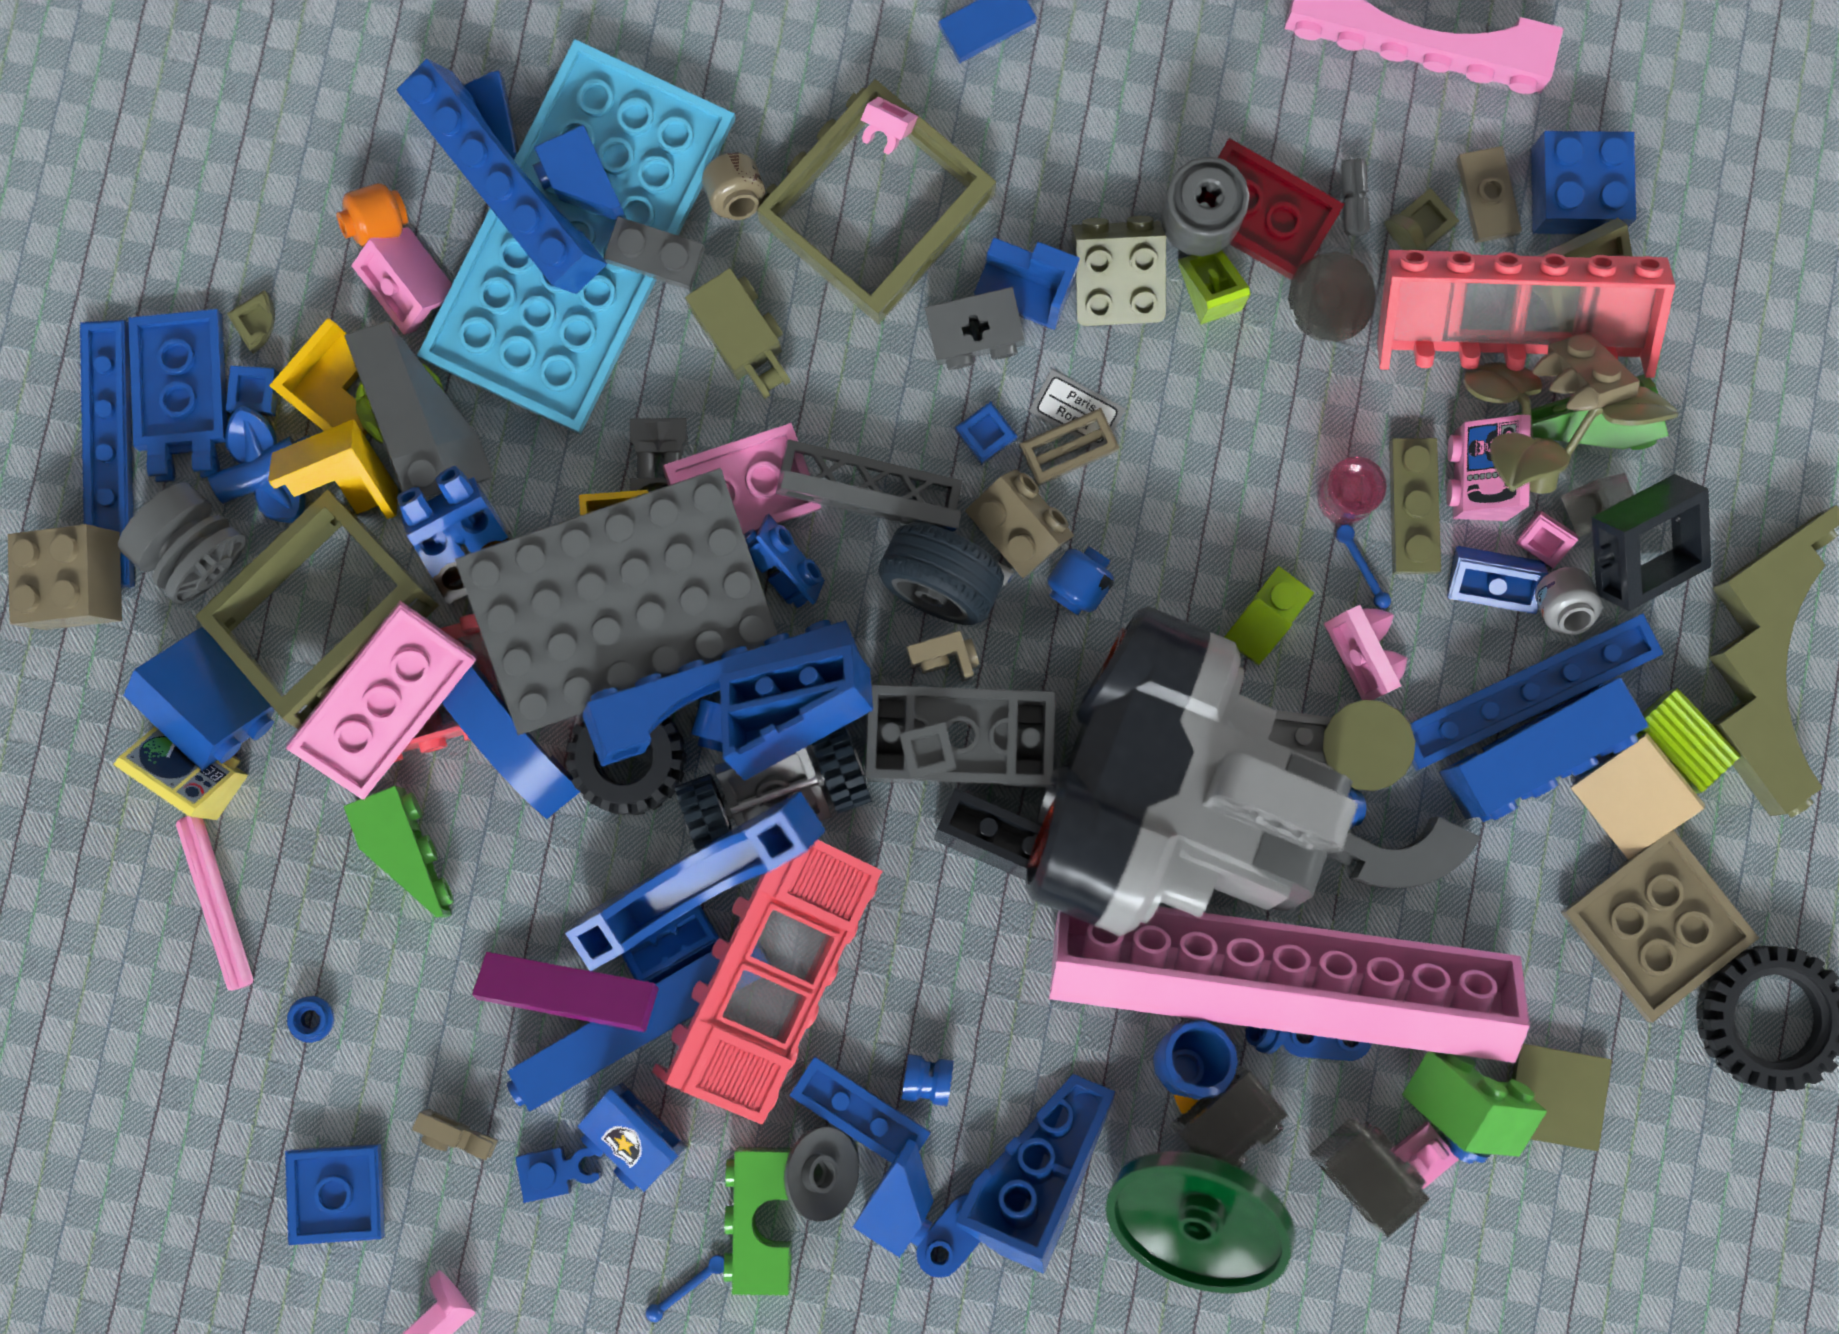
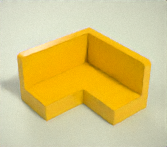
M327 318L269 386L323 431L354 419L364 436H366L367 432L363 429L356 413V399L347 392L348 388L359 377L344 337L347 333L334 321Z
M354 419L275 451L271 455L268 481L273 488L286 485L293 497H296L335 480L356 514L379 506L387 519L397 516L398 487Z

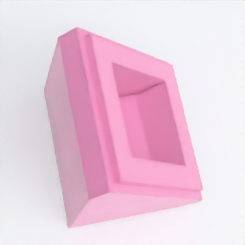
M1537 511L1516 544L1554 569L1579 540L1580 536L1543 511Z

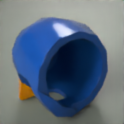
M1204 1020L1176 1024L1157 1043L1153 1056L1154 1073L1163 1086L1173 1094L1182 1114L1187 1113L1199 1099L1215 1097L1223 1093L1235 1077L1238 1063L1236 1048L1226 1033Z

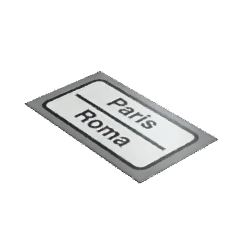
M1051 369L1029 412L1058 427L1102 408L1112 432H1114L1126 408ZM1095 422L1070 434L1080 438L1100 428L1098 423ZM1102 438L1090 445L1098 448L1107 443Z

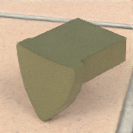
M1429 188L1401 213L1390 216L1384 221V224L1389 234L1402 250L1427 251L1458 224L1459 219L1436 193Z

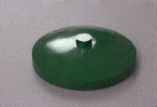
M1176 1151L1157 1152L1140 1156L1124 1165L1118 1171L1106 1200L1108 1224L1122 1247L1151 1271L1178 1284L1214 1293L1251 1292L1274 1283L1283 1275L1290 1263L1295 1244V1228L1287 1208L1275 1193L1257 1178L1222 1160L1196 1153Z

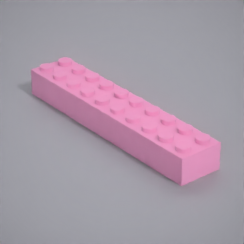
M1159 906L1148 923L1141 922L1134 931L1122 936L1108 932L1058 911L1049 998L1053 1000L1512 1063L1516 1062L1530 1026L1521 956L1210 913H1203L1200 917H1196L1180 909Z

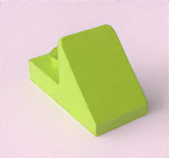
M1280 566L1276 567L1224 638L1234 641L1238 651L1259 666L1291 628L1292 622L1315 592Z

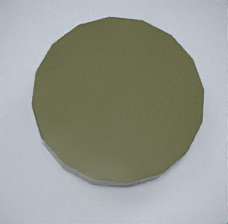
M1362 700L1346 705L1332 716L1323 734L1322 750L1326 765L1331 766L1334 771L1351 779L1353 782L1351 787L1353 789L1376 791L1392 786L1406 774L1414 759L1415 738L1410 723L1398 709L1383 701Z

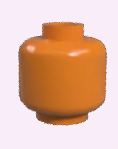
M380 183L347 192L342 200L343 211L336 214L344 237H353L355 242L363 248L369 238H394L400 236L403 225L408 223L406 208L397 190L390 191L386 185Z

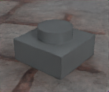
M945 722L899 734L911 780L957 769Z

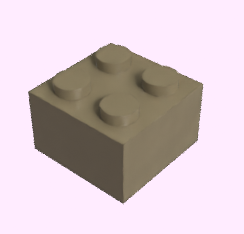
M83 524L8 534L10 625L50 630L122 621L121 564L118 547L120 532Z

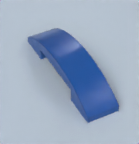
M473 663L443 700L442 704L473 744L503 778L535 810L548 819L581 791L575 788L571 781L573 780L572 776L553 755L550 757L529 732L518 736L508 707L492 690L493 685Z

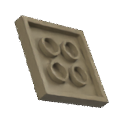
M1674 830L1631 859L1626 860L1561 911L1562 915L1643 1018L1651 1023L1759 939L1750 925Z

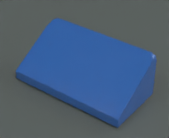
M499 70L493 71L464 86L478 102L476 106L489 128L514 160L519 149L505 82Z
M1456 546L1447 598L1537 614L1536 587L1543 577L1548 574L1545 563L1540 560Z

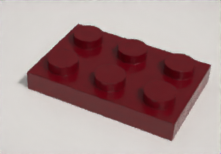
M1229 138L1217 158L1224 159L1237 167L1246 180L1250 195L1247 213L1230 245L1298 284L1345 204ZM1201 191L1197 202L1199 204L1206 202L1210 208L1215 207L1214 203L1217 197L1209 192Z

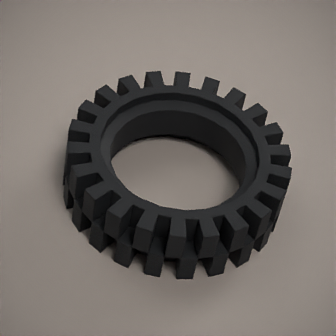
M1755 946L1753 949H1745L1707 979L1711 984L1708 989H1701L1698 997L1704 1000L1703 1009L1696 1008V1018L1703 1019L1704 1027L1697 1029L1700 1038L1707 1039L1709 1046L1704 1048L1709 1057L1717 1058L1719 1062L1716 1065L1723 1072L1731 1073L1733 1079L1753 1087L1786 1092L1785 1089L1795 1091L1805 1089L1804 1084L1806 1083L1817 1084L1824 1080L1821 1076L1823 1072L1832 1073L1839 1066L1833 1061L1836 1056H1839V987L1835 984L1839 977L1833 970H1825L1823 968L1825 962L1818 957L1807 956L1808 952L1800 949H1790L1781 946ZM1776 974L1792 980L1805 992L1813 1009V1027L1805 1046L1795 1055L1784 1060L1767 1061L1754 1055L1739 1038L1735 1027V1009L1737 1000L1751 982L1763 976Z

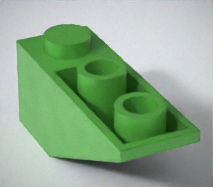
M393 786L370 795L364 800L360 799L344 805L343 807L358 848L436 918L451 916L449 904L454 903L453 895L444 877L438 879L433 862L438 860L437 852L430 836H423L417 819L422 818V812L415 795L412 792L407 794L405 788Z

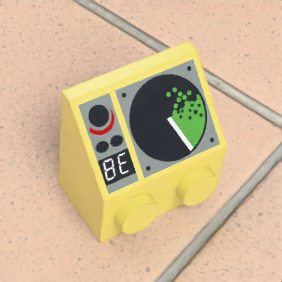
M156 726L121 754L113 764L189 817L218 820L248 777V774L237 768L240 760L236 756H233L225 763H220L217 760L201 771Z

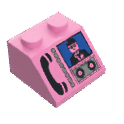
M1514 415L1468 421L1455 430V435H1450L1447 456L1449 462H1454V479H1449L1446 500L1448 506H1453V519L1508 521L1529 507V483L1514 491H1510L1493 465L1490 455V444L1495 437L1505 433H1521L1530 437L1531 415Z

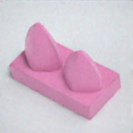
M1358 605L1323 624L1361 699L1374 700L1401 687L1399 681L1404 675L1407 658L1399 653L1383 650L1380 641L1387 634L1391 626L1394 614L1375 608L1362 609L1361 605Z

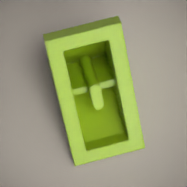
M1223 250L1206 256L1190 255L1178 259V265L1200 325L1243 310L1251 295L1250 289Z

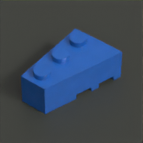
M846 645L721 674L720 697L723 759L745 781L873 711L870 668L852 645Z

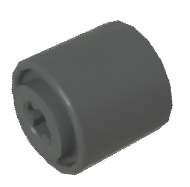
M1208 156L1190 160L1180 167L1169 183L1160 217L1164 232L1172 245L1186 254L1197 256L1215 254L1227 247L1237 234L1247 213L1250 195L1245 178L1237 167L1220 158ZM1201 191L1209 192L1217 197L1214 203L1215 207L1210 208L1206 202L1200 204L1197 202Z

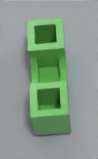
M738 1147L734 1152V1159H726L725 1183L726 1187H734L733 1206L725 1207V1234H733V1253H725L724 1282H732V1295H789L791 1289L792 1241H774L763 1236L756 1226L755 1214L757 1208L766 1201L788 1200L784 1185V1172L787 1158L792 1148Z

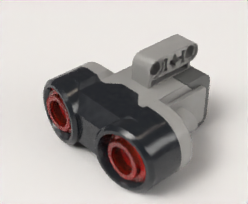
M1147 606L1138 609L1126 628H1121L1105 662L1075 713L1078 722L1082 726L1067 765L1054 770L1050 780L1053 785H1047L1036 820V823L1040 824L1041 827L1038 835H1033L1036 840L1028 857V865L1031 867H1028L1026 870V890L1032 900L1118 936L1134 931L1141 922L1148 923L1160 902L1200 917L1207 907L1213 889L1264 910L1272 908L1280 911H1290L1313 897L1328 852H1342L1358 806L1355 801L1348 798L1353 782L1347 776L1334 771L1329 765L1268 740L1277 710L1239 694L1245 670L1239 667L1241 656L1234 641Z

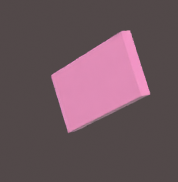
M399 601L290 738L286 749L364 800L475 662L477 656L466 646L402 601Z

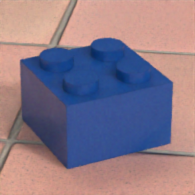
M1544 131L1531 147L1532 234H1584L1616 218L1622 220L1629 227L1636 220L1634 132Z

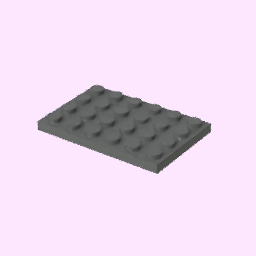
M721 468L454 559L518 736L583 713L587 702L591 701L590 697L601 690L616 687L618 692L635 687L634 683L648 675L661 674L662 678L677 674L678 669L687 663L704 660L705 664L721 660V655L731 649L746 646L747 650L750 651L765 646V640L778 635Z

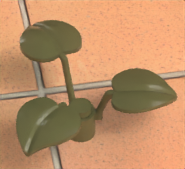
M1505 362L1479 365L1476 369L1466 370L1464 376V385L1473 396L1492 403H1510L1517 400L1521 404L1522 415H1531V404L1528 396L1539 394L1543 386L1541 379L1537 375H1533L1530 369L1524 367L1521 371H1512L1506 367ZM1639 386L1638 396L1605 407L1589 410L1565 449L1552 439H1533L1531 417L1530 437L1521 433L1499 435L1490 444V455L1496 471L1510 491H1514L1529 483L1530 492L1539 494L1551 493L1557 488L1559 473L1564 471L1570 464L1572 453L1596 416L1603 414V417L1610 423L1633 426L1678 418L1679 413L1662 396L1648 388Z

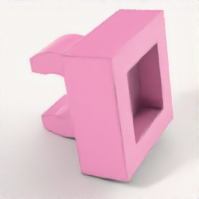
M877 97L867 103L861 120L870 124L863 132L862 141L869 144L873 140L876 131H881L888 139L884 153L890 154L898 147L900 140L912 133L918 116L881 97Z
M1426 1121L1390 1150L1419 1187L1423 1189L1459 1160L1450 1151L1448 1145L1431 1124Z

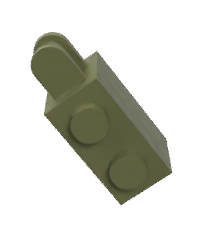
M728 268L685 296V300L690 311L737 381L748 375L761 396L766 399L770 396L768 391L781 383L785 386L791 383L785 370L775 357L782 352L778 338L783 333L773 316L769 312L762 316L753 303L759 297L745 276L737 279L732 270ZM768 361L772 368L758 376L755 369Z

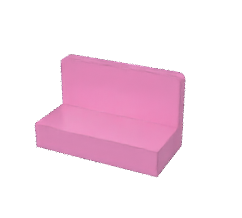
M407 227L403 228L401 235L398 237L369 238L352 264L353 269L403 335L417 331L430 311L442 306L452 286V283L411 229Z

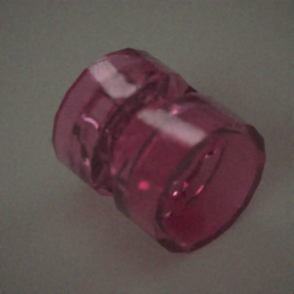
M1359 456L1346 458L1337 463L1319 484L1317 492L1319 508L1324 516L1334 523L1342 525L1356 524L1370 515L1385 498L1387 489L1385 475L1381 468L1370 459Z

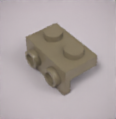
M1017 469L1000 476L965 510L968 516L1022 578L1030 575L1060 546L1074 537L1068 528L1069 524L1065 516L1056 508L1050 507L1039 495V488L1034 480L1028 475L1020 473Z

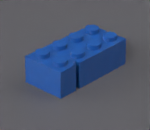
M1619 677L1573 697L1482 747L1483 753L1477 755L1476 752H1473L1439 771V774L1465 819L1480 817L1482 822L1490 819L1497 820L1518 808L1515 802L1516 799L1521 798L1525 800L1532 796L1536 798L1559 786L1555 779L1556 777L1565 778L1572 774L1576 776L1599 764L1596 755L1600 754L1603 757L1611 752L1616 754L1639 742L1636 733L1649 727L1622 678Z

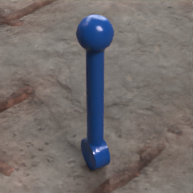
M1341 525L1336 531V539L1340 543L1346 544L1374 594V605L1379 609L1388 608L1391 604V597L1388 593L1381 590L1354 542V529L1350 525Z
M720 1254L712 1256L708 1263L709 1266L661 1303L649 1305L645 1312L646 1318L653 1323L660 1321L663 1318L664 1311L713 1273H723L724 1256Z

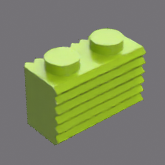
M1678 688L1666 691L1642 713L1649 727L1636 733L1637 737L1639 738L1648 733L1696 794L1705 791L1708 786L1713 784L1722 773L1741 757Z

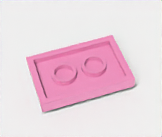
M792 423L665 464L662 467L668 485L721 468L743 534L751 529L758 531L767 514H770L779 524L821 509V505L775 494L786 442L788 439L798 441ZM795 453L791 471L810 476L803 454Z

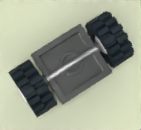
M845 726L812 743L821 772L818 767H813L805 747L745 781L727 762L715 765V772L726 798L723 802L711 774L675 786L680 809L683 812V818L695 849L698 850L731 831V819L735 820L738 827L801 791L819 821L831 818L832 816L821 786L825 785L824 780L837 814L872 802L863 777L865 773L856 749L853 750Z

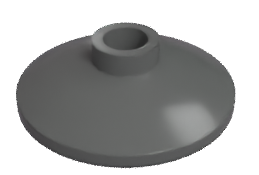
M816 1127L803 1134L792 1147L785 1166L784 1185L789 1203L803 1218L818 1222L827 1221L838 1216L850 1203L858 1183L859 1161L855 1147L849 1137L842 1131L832 1127Z

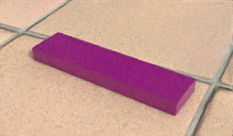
M486 952L472 995L481 1001L646 1032L659 988L651 982Z

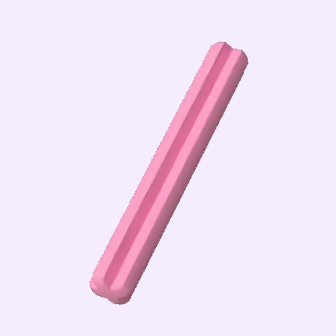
M183 817L176 821V827L226 987L229 990L242 989L251 985L254 979L203 818Z

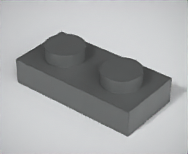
M618 216L604 255V260L608 264L691 290L705 247L702 243Z

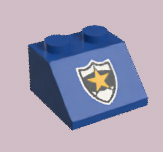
M623 1082L611 1088L577 1126L584 1133L580 1138L584 1145L598 1157L605 1153L617 1165L613 1170L615 1175L631 1190L638 1186L645 1192L688 1147Z

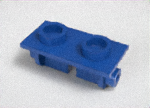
M767 514L758 532L751 529L744 534L753 563L761 573L773 566L777 567L778 571L771 574L768 581L784 598L787 604L793 603L796 608L803 606L808 600L812 605L815 604L825 581L819 567L813 560L806 558L798 549L790 532L784 526L778 525L772 516Z

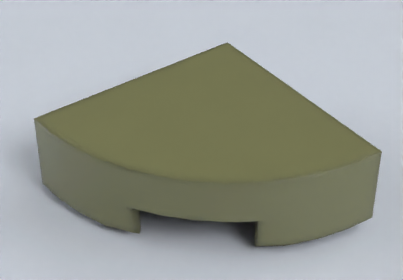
M265 290L226 313L253 354L259 351L270 338L275 323V309L270 295Z

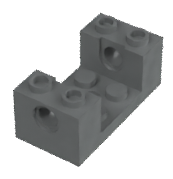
M872 685L873 711L868 713L867 782L913 784V781L1003 784V787L1046 789L1047 785H1053L1050 780L1053 774L1056 692ZM943 722L946 724L947 731L953 724L958 722L971 726L974 731V741L970 746L959 749L951 745L957 769L911 780L899 736L900 733Z

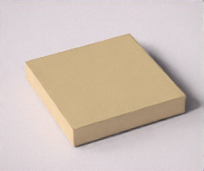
M1648 733L1639 737V742L1616 753L1571 786L1573 792L1628 860L1705 808L1704 802Z

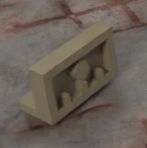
M961 631L910 645L906 649L911 669L921 667L923 674L948 667L950 664L948 658L954 656L963 682L970 680L974 676L972 669L979 665L972 638L963 640Z

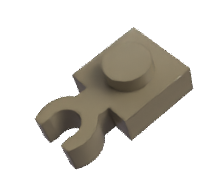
M431 1109L419 1112L412 1128L413 1131L423 1135L421 1142L432 1148L447 1151L449 1146L452 1148L458 1147L483 1160H487L488 1157L491 1158L498 1143L497 1139L470 1129V1126Z

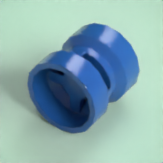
M908 1054L902 1100L916 1102L920 1098L930 1099L934 1105L948 1106L954 1060L939 1059L936 1062L925 1061L920 1055Z

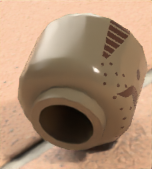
M738 152L721 154L710 161L703 171L702 184L712 210L720 217L733 220L749 218L757 211L765 199L766 189L757 165L746 154Z

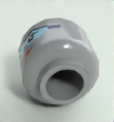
M1566 567L1554 570L1543 577L1536 587L1535 599L1545 624L1554 632L1570 635L1580 634L1588 630L1601 614L1602 602L1592 578L1582 569Z

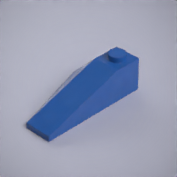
M1072 1074L1037 1112V1117L1017 1138L1014 1137L1005 1147V1151L988 1169L985 1168L974 1180L958 1215L956 1225L1001 1256L1044 1274L1067 1222L1116 1091Z

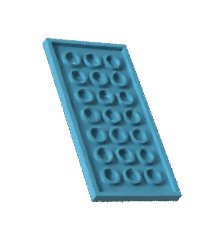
M574 39L514 161L563 216L578 230L583 232L604 258L616 220L560 201L552 187L544 190L533 168V164L540 162L534 147L584 125L625 213V219L679 236L703 187V171L708 163L718 156L736 120L735 113ZM490 208L417 356L429 364L581 435L657 279L607 264L577 294L552 286Z

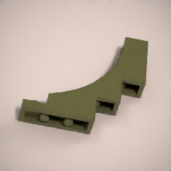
M1837 505L1819 512L1712 588L1743 629L1744 633L1709 657L1741 701L1711 724L1741 755L1734 762L1733 766L1769 816L1788 814L1791 818L1802 813L1813 805L1814 802L1810 797L1823 788L1809 767L1792 724L1787 697L1786 672L1790 640L1799 610L1812 584L1826 566L1816 550L1822 548L1838 536L1834 530L1839 526V507Z

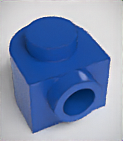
M700 699L691 731L692 735L699 737L697 746L723 752L721 704Z

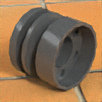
M181 482L159 492L142 506L122 531L118 547L119 551L140 571L150 572L154 570L152 575L153 583L158 588L165 589L166 596L175 604L182 605L205 593L230 570L241 555L246 540L245 536L237 528L230 527L227 518L219 514L210 516L212 513L211 503L191 484Z

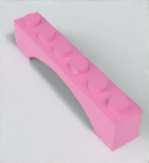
M1292 0L1284 29L1294 31L1295 35L1306 40L1323 38L1337 42L1338 46L1346 50L1359 51L1367 49L1379 52L1381 57L1390 61L1401 62L1410 60L1422 63L1426 69L1433 72H1447L1450 70L1466 74L1469 80L1477 83H1490L1494 81L1509 85V88L1514 92L1532 94L1534 92L1541 93L1552 78L1564 28L1520 17L1514 27L1489 33L1457 34L1425 29L1406 23L1377 9L1366 0Z

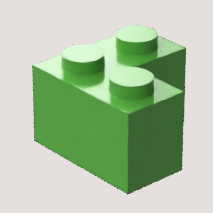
M1427 1051L1402 1096L1464 1152L1520 1157L1547 1112L1546 1109L1533 1099L1535 1093L1529 1087L1516 1080L1500 1082L1483 1076L1474 1068L1476 1063L1471 1057Z

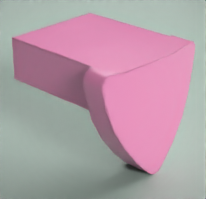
M438 1270L429 1279L430 1287L437 1302L403 1334H453L475 1314V1311L453 1282L441 1270Z

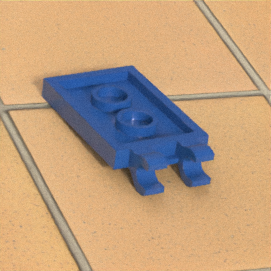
M218 309L128 317L133 446L138 451L147 450V474L149 477L155 476L156 482L175 481V465L172 454L192 453L193 471L200 472L201 478H208L209 475L220 471L215 444L225 443V432L228 424L223 315Z

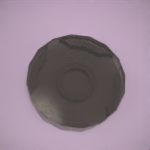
M1336 251L1316 255L1300 265L1291 280L1288 295L1290 310L1294 311V316L1297 319L1295 322L1299 329L1314 340L1329 343L1353 338L1362 331L1373 314L1376 299L1373 278L1365 265L1350 254Z

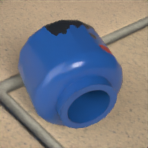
M1090 546L1087 547L1084 553L1077 549H1068L1048 576L1047 582L1052 589L1049 596L1076 615H1079L1082 610L1085 612L1095 611L1114 584L1113 574L1106 569L1111 561Z

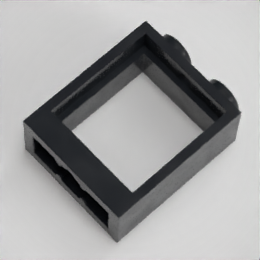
M1673 474L1591 517L1596 589L1601 598L1627 611L1637 608L1711 567L1709 488ZM1671 519L1673 549L1641 565L1639 535Z

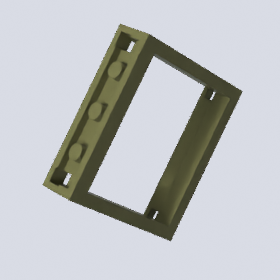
M874 79L866 89L862 87L857 94L853 92L846 103L848 109L837 121L832 118L825 123L817 134L816 139L818 142L808 153L802 151L791 161L787 168L789 174L778 186L772 184L766 189L765 199L758 207L757 214L759 222L879 325L995 196L997 181L878 80ZM877 97H881L918 116L912 133L906 137L961 182L966 189L870 295L781 218L865 126L866 122L862 121L861 118L867 103Z
M327 489L286 530L278 534L263 552L246 565L241 573L218 595L214 596L195 617L279 716L298 729L399 601L409 606L418 598L410 608L424 618H427L439 604L363 522ZM343 526L398 586L299 682L284 694L231 631L328 538ZM305 705H307V707H306L301 713H299V711H300Z

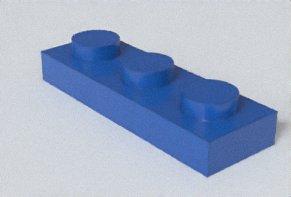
M814 1056L789 1095L890 1163H893L908 1139L917 1143L918 1150L920 1151L931 1134L930 1130L817 1056Z

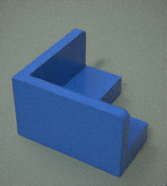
M993 237L987 252L986 264L974 291V296L1013 287L1019 316L1055 330L1073 287L1080 258L1038 241L1032 253Z

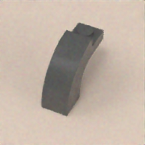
M1438 816L1429 818L1419 837L1403 848L1397 850L1380 848L1348 832L1342 852H1328L1327 856L1347 866L1350 865L1352 860L1356 861L1357 864L1349 879L1358 883L1379 888L1416 887L1438 880L1452 872L1470 855L1481 837Z

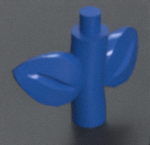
M243 405L236 408L226 427L225 446L232 458L240 464L208 476L210 486L216 497L222 504L254 492L259 511L267 518L283 523H293L305 511L306 496L303 493L293 497L286 485L278 488L272 487L268 481L271 455L273 452L309 438L311 435L308 434L296 441L289 436L277 443L276 433L265 417Z

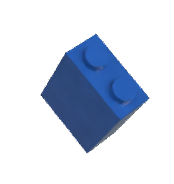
M203 627L198 628L135 668L123 695L201 771L217 760L220 763H225L237 753L242 745L241 743L250 737L254 741L258 740L268 732L274 723L271 719L275 711L273 707Z

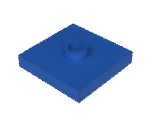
M381 1144L289 1149L285 1151L288 1245L379 1240L385 1237Z

